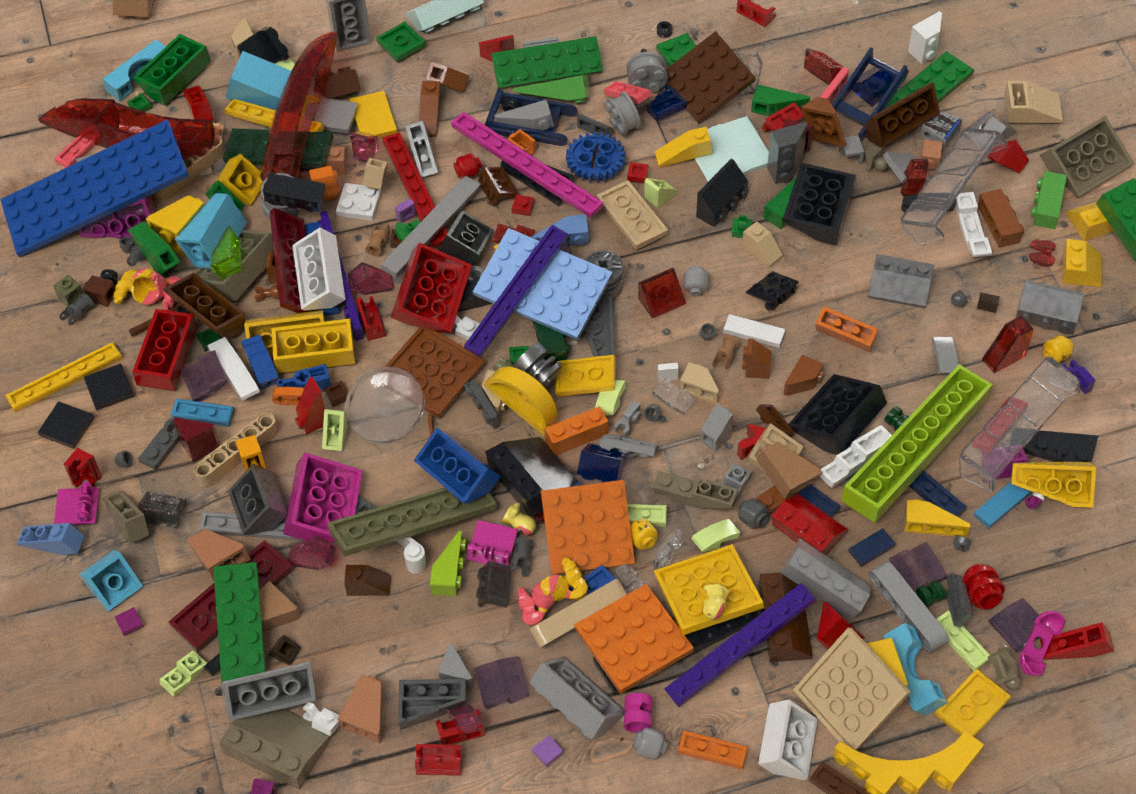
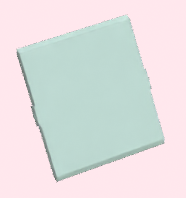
M746 116L707 129L711 140L712 154L694 158L709 182L730 159L736 162L744 175L767 167L769 149L750 118Z

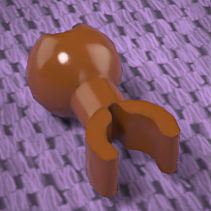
M278 284L265 290L262 287L254 288L256 294H259L254 296L256 302H261L266 297L271 296L274 299H279Z

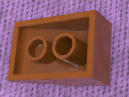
M817 97L801 107L806 123L813 126L811 140L841 147L847 146L837 113L829 99Z

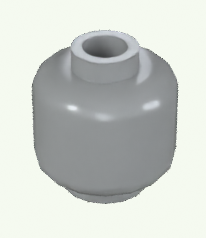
M701 266L689 267L684 273V289L690 292V295L700 296L709 287L708 272Z
M644 727L641 731L638 730L633 740V748H635L637 755L652 760L658 758L660 754H664L667 747L663 733L648 727Z

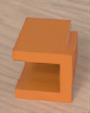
M521 129L512 133L507 138L508 141L531 156L536 153V140Z

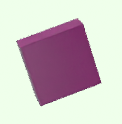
M134 607L114 616L124 636L144 627Z

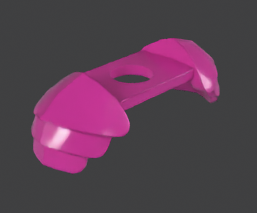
M1046 611L1036 618L1035 625L1024 650L1020 653V665L1024 674L1041 676L1044 673L1046 664L1042 662L1053 635L1059 636L1064 628L1065 618L1060 612ZM1038 636L1043 640V646L1040 649H1036L1033 645L1034 639Z

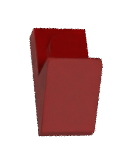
M748 424L747 435L749 438H745L738 443L737 455L740 460L748 457L766 428Z

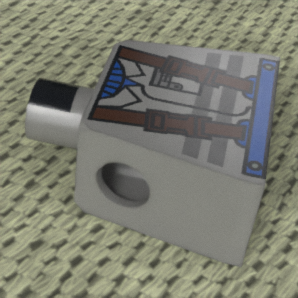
M940 111V114L919 125L922 127L920 138L922 140L941 141V152L944 153L960 132L963 119Z

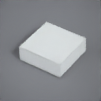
M678 363L659 364L657 371L658 382L678 380Z

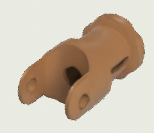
M378 225L374 227L370 236V243L365 248L368 254L380 256L382 246L387 242L391 231L389 225H386L383 230H380Z
M731 335L724 337V343L718 349L713 359V367H717L719 362L724 361L725 369L729 368L734 358L733 353L740 345V341Z

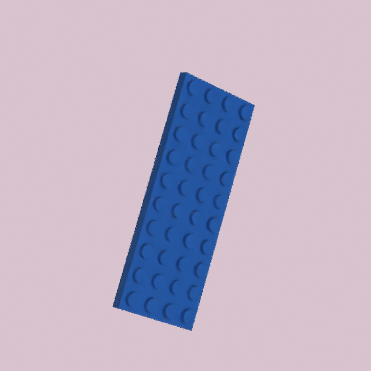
M167 119L0 199L16 254L19 257L26 255L189 177V173L171 124Z

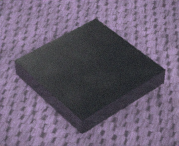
M121 363L84 376L96 410L134 397Z
M58 401L39 429L38 434L43 438L74 449L94 419L92 413Z

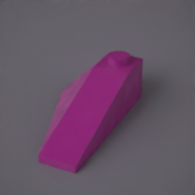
M147 196L78 229L80 237H111L120 239L126 236L132 237L128 229L143 221L147 223L146 218L156 212L151 196Z

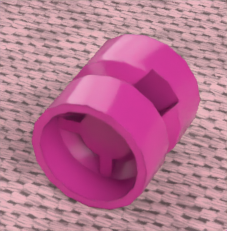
M631 693L625 696L624 711L626 713L624 714L623 728L626 731L636 733L644 727L652 729V715L650 713H652L653 698L650 695Z

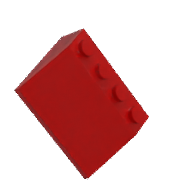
M419 242L411 252L391 318L407 325L451 333L472 265Z

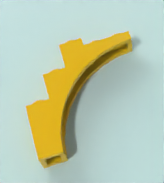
M965 731L953 744L930 756L913 760H886L858 752L840 741L834 748L833 757L839 765L846 766L853 771V774L858 779L866 781L864 790L869 794H890L897 784L906 794H920L931 779L940 788L951 792L980 756L984 744Z

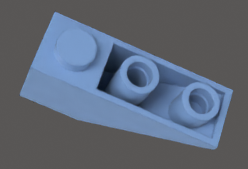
M585 214L566 216L553 224L568 233L569 237L561 248L589 244V231ZM550 226L533 235L532 238L540 241Z
M70 523L24 526L17 545L60 555L78 554L85 536Z

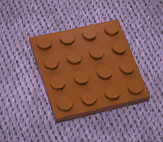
M419 327L379 372L375 380L380 385L440 419L464 391V384L472 381L486 365V359L476 356L463 346L434 330Z

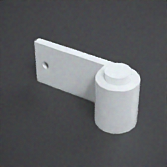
M411 537L397 540L396 542L405 548L404 558L407 570L413 574L423 572L427 566L424 548Z

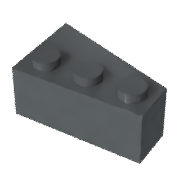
M466 679L399 680V726L401 730L467 707Z

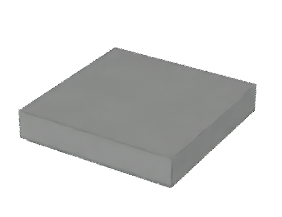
M322 98L314 121L323 123L324 131L349 134L358 109V103Z
M886 152L884 154L885 161L901 183L928 184L931 180L912 153Z

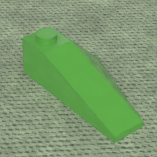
M589 74L515 87L513 92L568 101L574 100V103L584 102L585 98L589 97Z

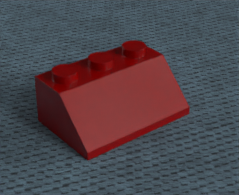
M799 494L784 500L772 514V526L796 543L799 539H802L826 556L848 531L847 528Z

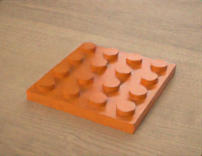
M624 480L541 491L551 574L565 573L562 566L564 557L574 561L580 571L596 569L601 565L611 567L635 563Z
M647 584L574 624L575 631L620 694L694 652V647L685 635L682 634L677 624Z

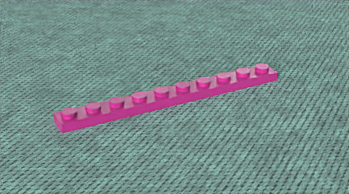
M462 112L451 122L452 128L588 217L592 218L603 208L602 201L467 113Z

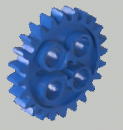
M593 131L592 135L586 132V137L579 135V140L573 139V144L569 143V149H566L567 167L570 168L571 173L575 172V177L581 175V180L588 178V181L591 182L592 179H595L596 183H598L599 179L602 178L605 182L607 176L613 179V174L618 175V170H623V165H625L624 146H621V141L616 142V137L610 139L609 133L603 136V132H600L599 135H596L595 131Z

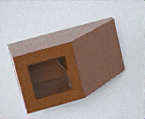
M431 62L426 79L428 81L440 82L441 86L464 93L469 75Z
M748 338V346H744L742 369L746 370L745 377L769 379L771 351L754 339Z

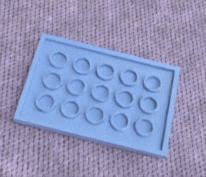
M508 228L474 288L473 295L494 304L539 241ZM558 250L514 313L578 340L612 277V272L562 250Z

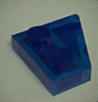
M666 85L665 91L662 94L659 93L651 101V105L647 106V112L658 121L685 109L687 101L671 85Z

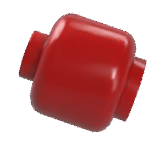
M472 153L457 157L456 163H453L457 177L462 179L465 176L469 178L478 176L479 168H482L480 158H475Z

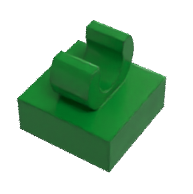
M745 215L733 218L731 237L743 238V231L752 225V219H747Z

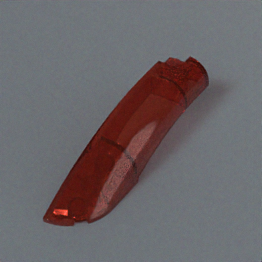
M338 32L326 33L311 41L294 64L282 90L271 124L260 173L262 181H265L269 173H284L298 178L303 150L313 117L322 97L326 95Z
M81 98L65 102V105L50 109L38 119L40 123L75 138L81 137V140L82 138L91 140L95 145L109 148L168 119L184 160H187L191 154L199 155L203 149H211L215 139V129L212 120L180 119L155 115L119 104L114 99Z

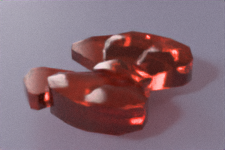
M1038 239L1031 242L1030 247L1040 250V253H1030V260L1040 266H1052L1055 263V258L1051 253L1055 251V243L1049 240L1039 241Z

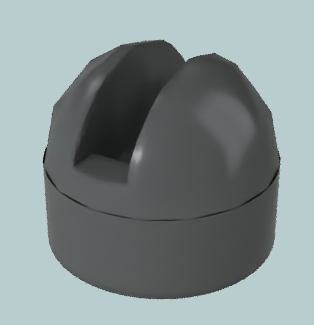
M129 236L121 238L119 240L121 250L125 253H130L131 248L135 245L134 239Z
M961 290L955 292L951 297V303L957 307L968 303L965 294Z
M710 323L703 324L700 329V337L704 340L712 339L716 334L715 326Z
M651 404L644 410L646 419L652 422L656 421L662 413L660 406L656 404Z
M127 450L119 452L115 456V464L121 468L132 465L131 454Z
M955 535L954 547L956 550H959L961 545V551L964 552L969 549L972 540Z

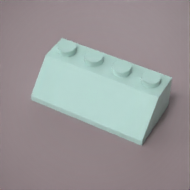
M433 0L405 14L418 31L424 30L426 33L435 29L434 25L438 23L440 26L449 23V18L455 17L457 19L464 16V12L467 10L473 12L479 9V5L483 4L484 1Z

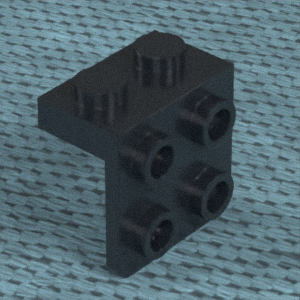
M263 27L237 45L240 54L244 51L274 64L290 58L287 47L280 42L277 31L272 27Z

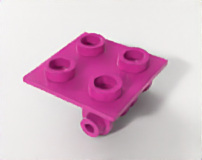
M85 481L80 488L58 489L54 524H96L99 487L93 488L90 482Z
M478 520L471 544L469 543L467 552H469L467 560L507 569L518 529Z

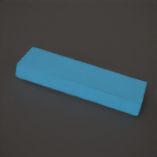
M176 399L171 412V418L177 417L230 427L235 410L233 406Z
M1010 482L977 509L973 516L989 529L1028 497L1032 491L1013 485Z

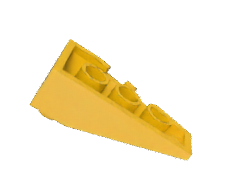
M1091 462L1012 463L1011 484L1034 493L1042 494L1072 507L1093 508L1097 467Z

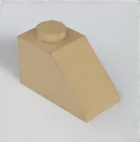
M755 222L743 231L742 246L768 267H771L783 257L771 232L760 223Z
M689 362L680 379V392L717 404L719 389L708 368Z

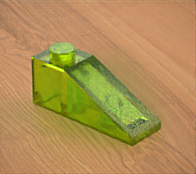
M230 226L224 231L211 255V270L215 275L218 274L221 280L242 270L240 240Z

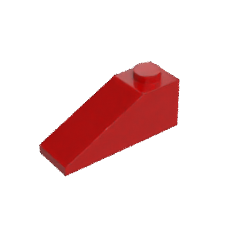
M200 85L182 90L194 122L203 123L206 126L207 123L214 121L209 102Z
M313 377L308 379L295 409L297 414L295 422L299 429L303 428L306 435L322 428L324 423L325 407L323 397Z
M1101 622L1067 631L1059 636L1053 635L1043 659L1086 658L1114 652L1111 633L1104 623ZM1042 638L1040 639L1041 648L1043 646Z

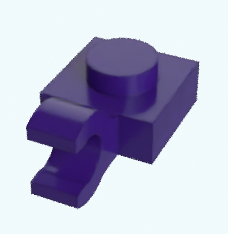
M1075 360L1070 362L1072 368H1068L1065 364L1062 366V372L1065 375L1073 376L1075 386L1081 389L1085 395L1092 391L1095 379L1083 366L1079 367Z

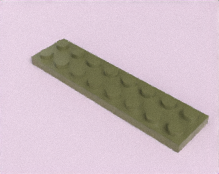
M444 487L328 522L327 529L345 557L497 510V503L491 494L488 493L468 504H464Z

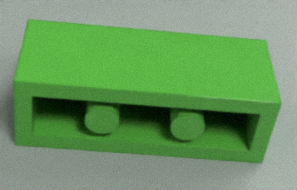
M1044 171L1043 178L1039 177L1037 189H1040V191H1036L1034 203H1037V206L1033 205L1031 217H1034L1033 225L1056 229L1067 175Z

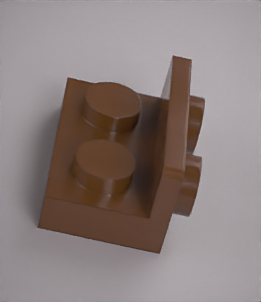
M484 167L478 182L481 184V188L491 205L496 206L499 199L515 198L518 192L504 168Z

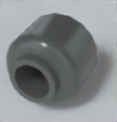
M751 498L740 504L738 516L751 529L762 528L769 521V509L756 498Z

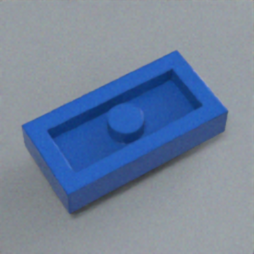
M603 565L583 578L588 586L586 596L615 580Z

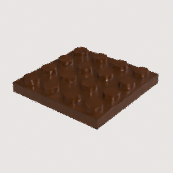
M715 31L666 69L668 79L665 84L695 121L700 124L754 83L756 78Z

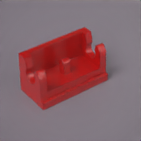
M737 0V13L763 27H766L776 17V12H774L776 8L773 6L767 10L751 0Z
M794 102L767 117L762 130L764 132L770 130L771 132L781 129L785 119L801 122L804 118L803 112Z
M370 296V302L364 303L362 298H357L358 312L367 340L371 341L386 337L385 328L374 298Z
M78 447L64 463L72 486L76 488L85 480L89 481L93 487L97 480L102 478L94 456Z
M479 709L474 710L475 713L473 715L444 723L437 720L436 727L441 745H453L485 736Z
M416 744V775L461 776V745Z

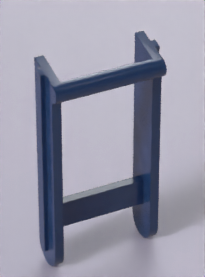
M870 47L832 106L836 112L838 111L865 125L873 115L885 109L901 83L905 81L909 70L904 65L898 71L873 57V48ZM868 64L896 77L871 115L844 101ZM863 126L858 134L861 142L867 136L865 126Z
M501 89L497 90L485 126L502 136L509 137L512 133L521 129L535 139L536 142L557 146H565L567 144V137L560 133H554L559 115L573 117L577 114V108L574 105L547 100L554 127L546 130L493 122L499 105H503L507 98L517 100L520 107L544 100L505 93Z

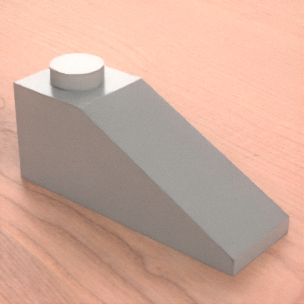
M547 99L494 115L496 122L537 130H546L554 127Z
M420 121L405 126L421 178L438 174L425 123Z

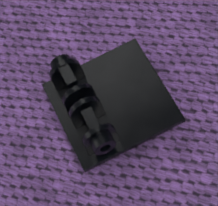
M772 271L747 290L746 294L765 301L766 304L764 306L768 311L774 310L779 304H782L791 295L796 293V285L799 281Z

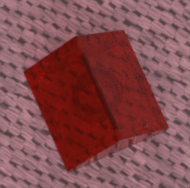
M807 48L804 69L827 85H830L844 66L821 51Z
M673 267L638 282V299L651 318L686 304Z

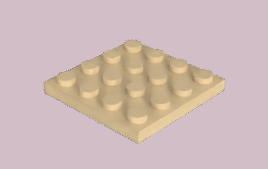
M852 628L845 630L793 689L839 742L841 741L856 751L864 745L911 693Z

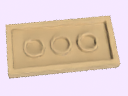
M629 180L596 195V198L603 202V209L635 250L668 235L666 226Z

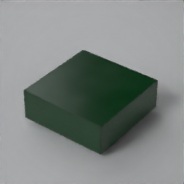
M210 328L196 334L205 352L209 350L207 345L221 339L219 334Z

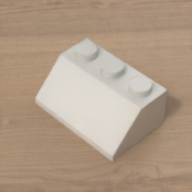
M791 700L769 704L758 765L772 774L807 780L818 719Z

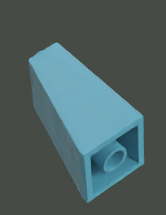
M242 51L230 78L225 98L230 100L237 99L289 113L291 107H295L299 99V97H296L297 93L301 94L304 83H301L303 75Z
M215 193L175 240L195 267L220 269L247 221L243 217L242 211L234 204L233 198L230 195Z

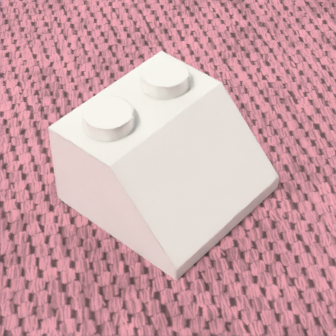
M940 11L912 26L908 52L921 64L932 60L936 55L942 17Z

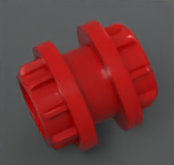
M976 564L966 570L962 581L966 585L970 604L983 610L992 609L999 605L1004 597L1005 587L1002 581L999 580L997 571L993 567L984 564Z

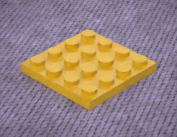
M733 544L654 570V576L683 635L764 608V602ZM720 584L730 591V595L725 600L726 610L723 611L719 618L711 620L703 614L704 601L708 599L704 587L706 585Z

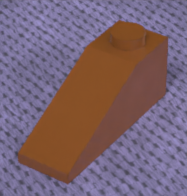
M422 81L419 122L423 121L425 123L429 137H436L442 99L441 83Z

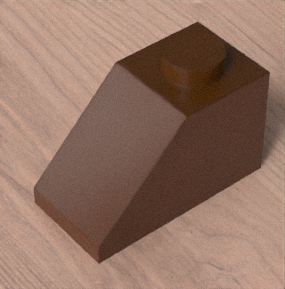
M346 565L344 584L347 596H389L390 575L369 565Z

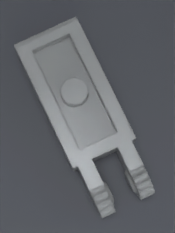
M612 434L603 435L599 441V445L603 449L611 450L612 448H618V451L622 453L636 452L639 456L646 458L654 456L657 449L655 443Z

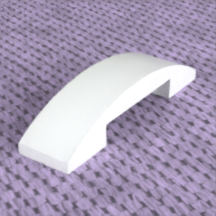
M974 192L955 194L960 229L971 256L992 255L988 238L984 236L977 214L978 205Z

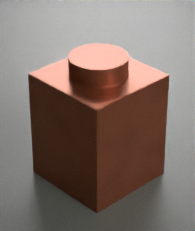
M94 275L90 277L83 287L84 293L94 303L106 307L109 306L116 291L112 280Z

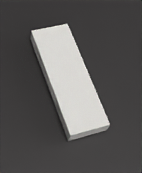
M729 314L723 333L747 340L751 338L758 343L780 348L785 329Z

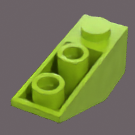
M462 531L457 532L432 566L430 579L431 595L457 596V588L462 586V576H459V572L464 569V557H461L462 551H466V539H463Z

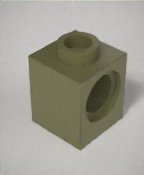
M69 274L53 285L58 299L66 307L74 304L80 298V295L83 294L81 285Z

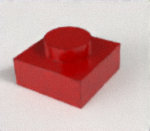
M630 162L627 180L645 183L649 164Z
M516 194L512 205V213L530 216L534 205V197Z

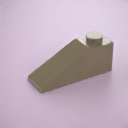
M122 491L102 498L120 532L129 543L139 542L149 536L144 514Z

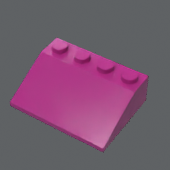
M305 452L296 465L283 534L301 540L335 542L327 529V523L355 514L363 470Z

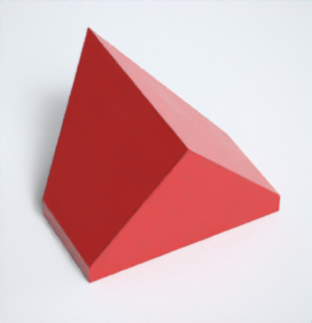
M513 35L479 42L480 57L492 61L491 53L514 49Z
M1016 140L996 144L987 155V158L1019 174L1029 162L1028 157Z
M823 602L817 635L818 642L829 650L847 628H852L861 639L865 638L828 602Z

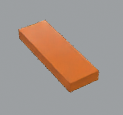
M683 730L678 753L743 770L748 746Z

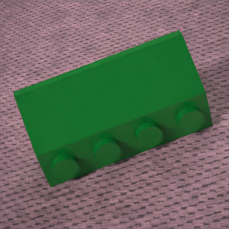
M179 34L141 69L133 79L152 100L165 106L211 62L207 47Z

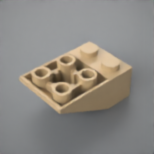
M1007 81L1004 99L1008 123H1063L1058 93L1028 81Z

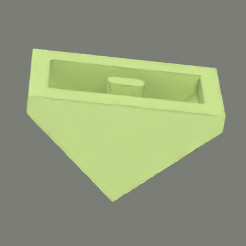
M650 178L645 180L644 198L657 208L678 191L664 180Z
M324 410L322 449L343 450L348 429L345 411Z

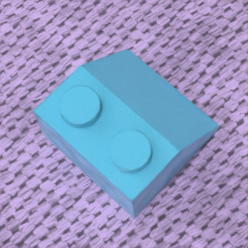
M112 550L79 574L90 592L108 612L143 587L122 554L115 550Z

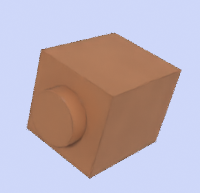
M924 139L920 165L923 169L938 170L942 150L941 141Z

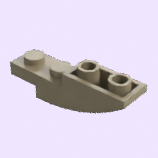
M659 471L653 484L652 492L672 497V502L684 505L725 509L732 508L738 489L702 478L693 481Z

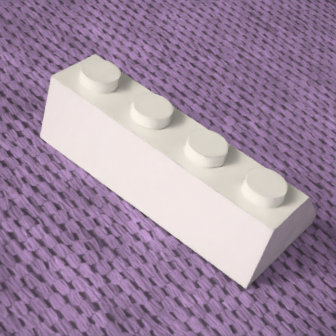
M318 228L292 245L302 310L332 308L346 300L336 235Z

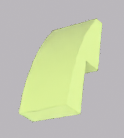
M615 380V391L600 392L595 408L600 406L605 416L614 415L620 406V396L626 389L625 381Z
M726 519L700 530L691 539L702 552L719 549L722 542L738 539L741 532L730 519Z
M193 650L178 660L176 668L161 677L159 684L175 697L204 671V666L207 662Z

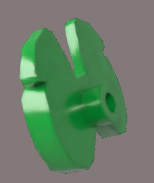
M413 220L412 223L409 222L407 225L398 222L395 225V233L399 240L403 241L421 222Z

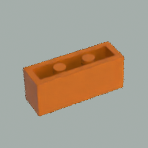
M823 306L815 323L816 330L867 352L871 351L878 336L877 328Z
M596 407L546 427L545 442L555 455H559L608 434V420L601 407Z

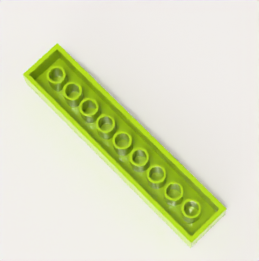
M958 364L846 483L841 501L876 523L987 402L993 384Z

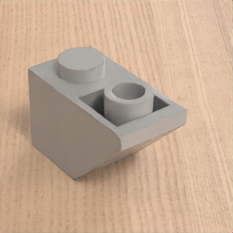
M716 404L701 428L700 441L714 452L731 438L733 415L729 409Z

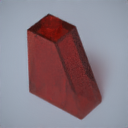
M1022 315L1004 325L982 358L983 362L994 374L1026 357L1034 329Z

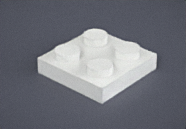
M345 183L336 209V216L373 221L381 196V189H369L364 185Z

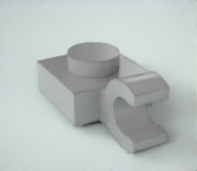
M634 400L622 414V418L615 423V432L619 428H624L623 437L629 434V428L633 423H637L641 417L640 403Z

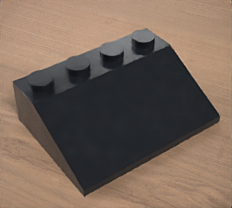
M801 163L783 222L819 242L837 245L854 191L856 175Z
M833 374L788 425L795 433L823 451L838 455L851 445L883 409L887 401L880 385Z
M541 437L506 441L485 451L488 466L501 476L499 478L500 482L513 498L520 503L522 509L530 517L543 511L542 490L581 485Z

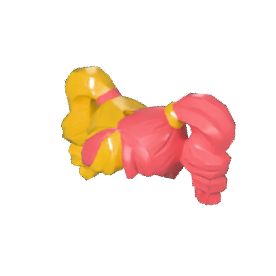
M144 268L138 271L135 269L128 270L122 275L121 280L118 281L115 287L114 302L117 305L121 304L124 298L127 297V293L131 291L134 299L138 303L152 305L164 297L162 307L164 310H169L176 301L164 292V288L179 281L181 278L176 276L164 278L151 268Z
M564 557L562 566L566 576L553 575L546 577L532 588V597H530L525 588L517 589L519 609L522 610V620L524 623L532 626L542 622L548 609L556 601L564 599L580 600L586 596L588 586L574 561ZM569 586L573 587L574 590L570 591Z

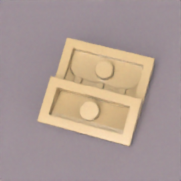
M770 423L746 460L765 472L756 460L761 453L760 449L762 447L779 442L799 455L803 446Z

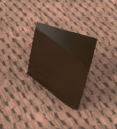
M980 292L977 309L996 313L1000 296Z
M283 635L277 640L268 655L290 665L301 647Z

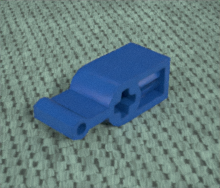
M260 334L241 341L260 389L262 390L277 384L279 376Z
M326 364L299 370L294 374L293 378L277 380L278 387L305 388L308 379L313 377L321 392L324 391V388L331 386Z

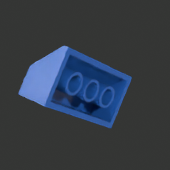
M439 428L435 429L413 460L464 504H468L488 494L501 477L453 436Z

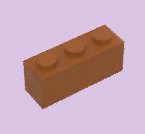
M1002 189L980 193L978 208L998 247L1001 248L1020 243L1024 234V228L1022 224H1019L1016 212L1011 208L1007 195H1004Z

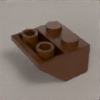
M348 66L339 68L338 73L333 74V71L321 73V77L317 78L322 94L327 99L361 90L356 69H351Z

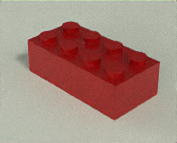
M155 309L132 371L137 386L175 391L197 330L193 314Z

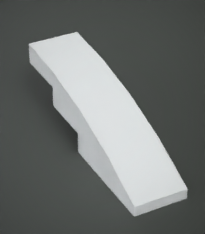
M225 337L207 345L210 353L216 359L219 368L226 375L229 384L242 401L260 392L247 368Z
M882 425L853 441L850 448L836 455L833 462L821 468L823 473L820 475V478L831 488L835 487L861 469L892 435Z

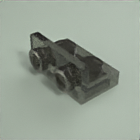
M147 491L138 503V509L144 514L146 523L178 528L179 515L187 504L186 498Z
M488 561L479 569L477 579L479 580V587L476 591L478 606L483 607L486 603L506 608L510 600V566Z

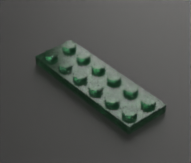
M232 128L222 160L227 163L229 159L242 154L253 165L322 168L326 165L334 136L331 132Z

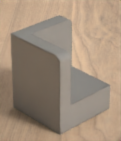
M859 135L844 137L847 146H839L840 155H846V157L856 155L858 163H863L864 149Z

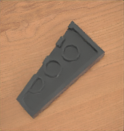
M612 295L601 296L584 328L593 357L615 355Z

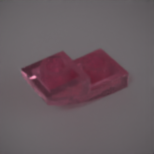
M470 705L447 710L449 719L455 721L456 729L464 731L465 734L477 731V727L483 725L481 718Z

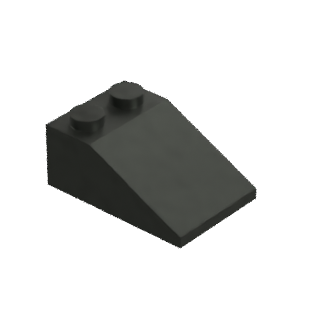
M461 211L438 250L473 266L494 230L466 212Z

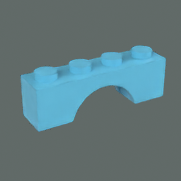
M155 40L104 77L102 80L106 92L118 101H122L133 93L131 85L133 77L166 46Z
M904 623L885 634V639L892 638L908 682L907 688L911 692L909 694L911 708L915 712L926 716L947 704L940 685L931 680H921L916 673V656L923 647L916 628Z

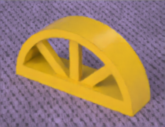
M501 367L483 384L541 435L545 436L546 427L556 424L558 412L551 395L541 383L528 373L514 367Z

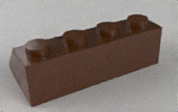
M931 82L873 115L864 125L868 140L882 148L940 114L934 83Z
M195 273L164 288L166 294L215 333L231 339L245 331L246 313Z
M780 572L760 574L759 593L764 602L762 613L797 587L798 584ZM805 610L766 639L769 662L808 660L813 658Z

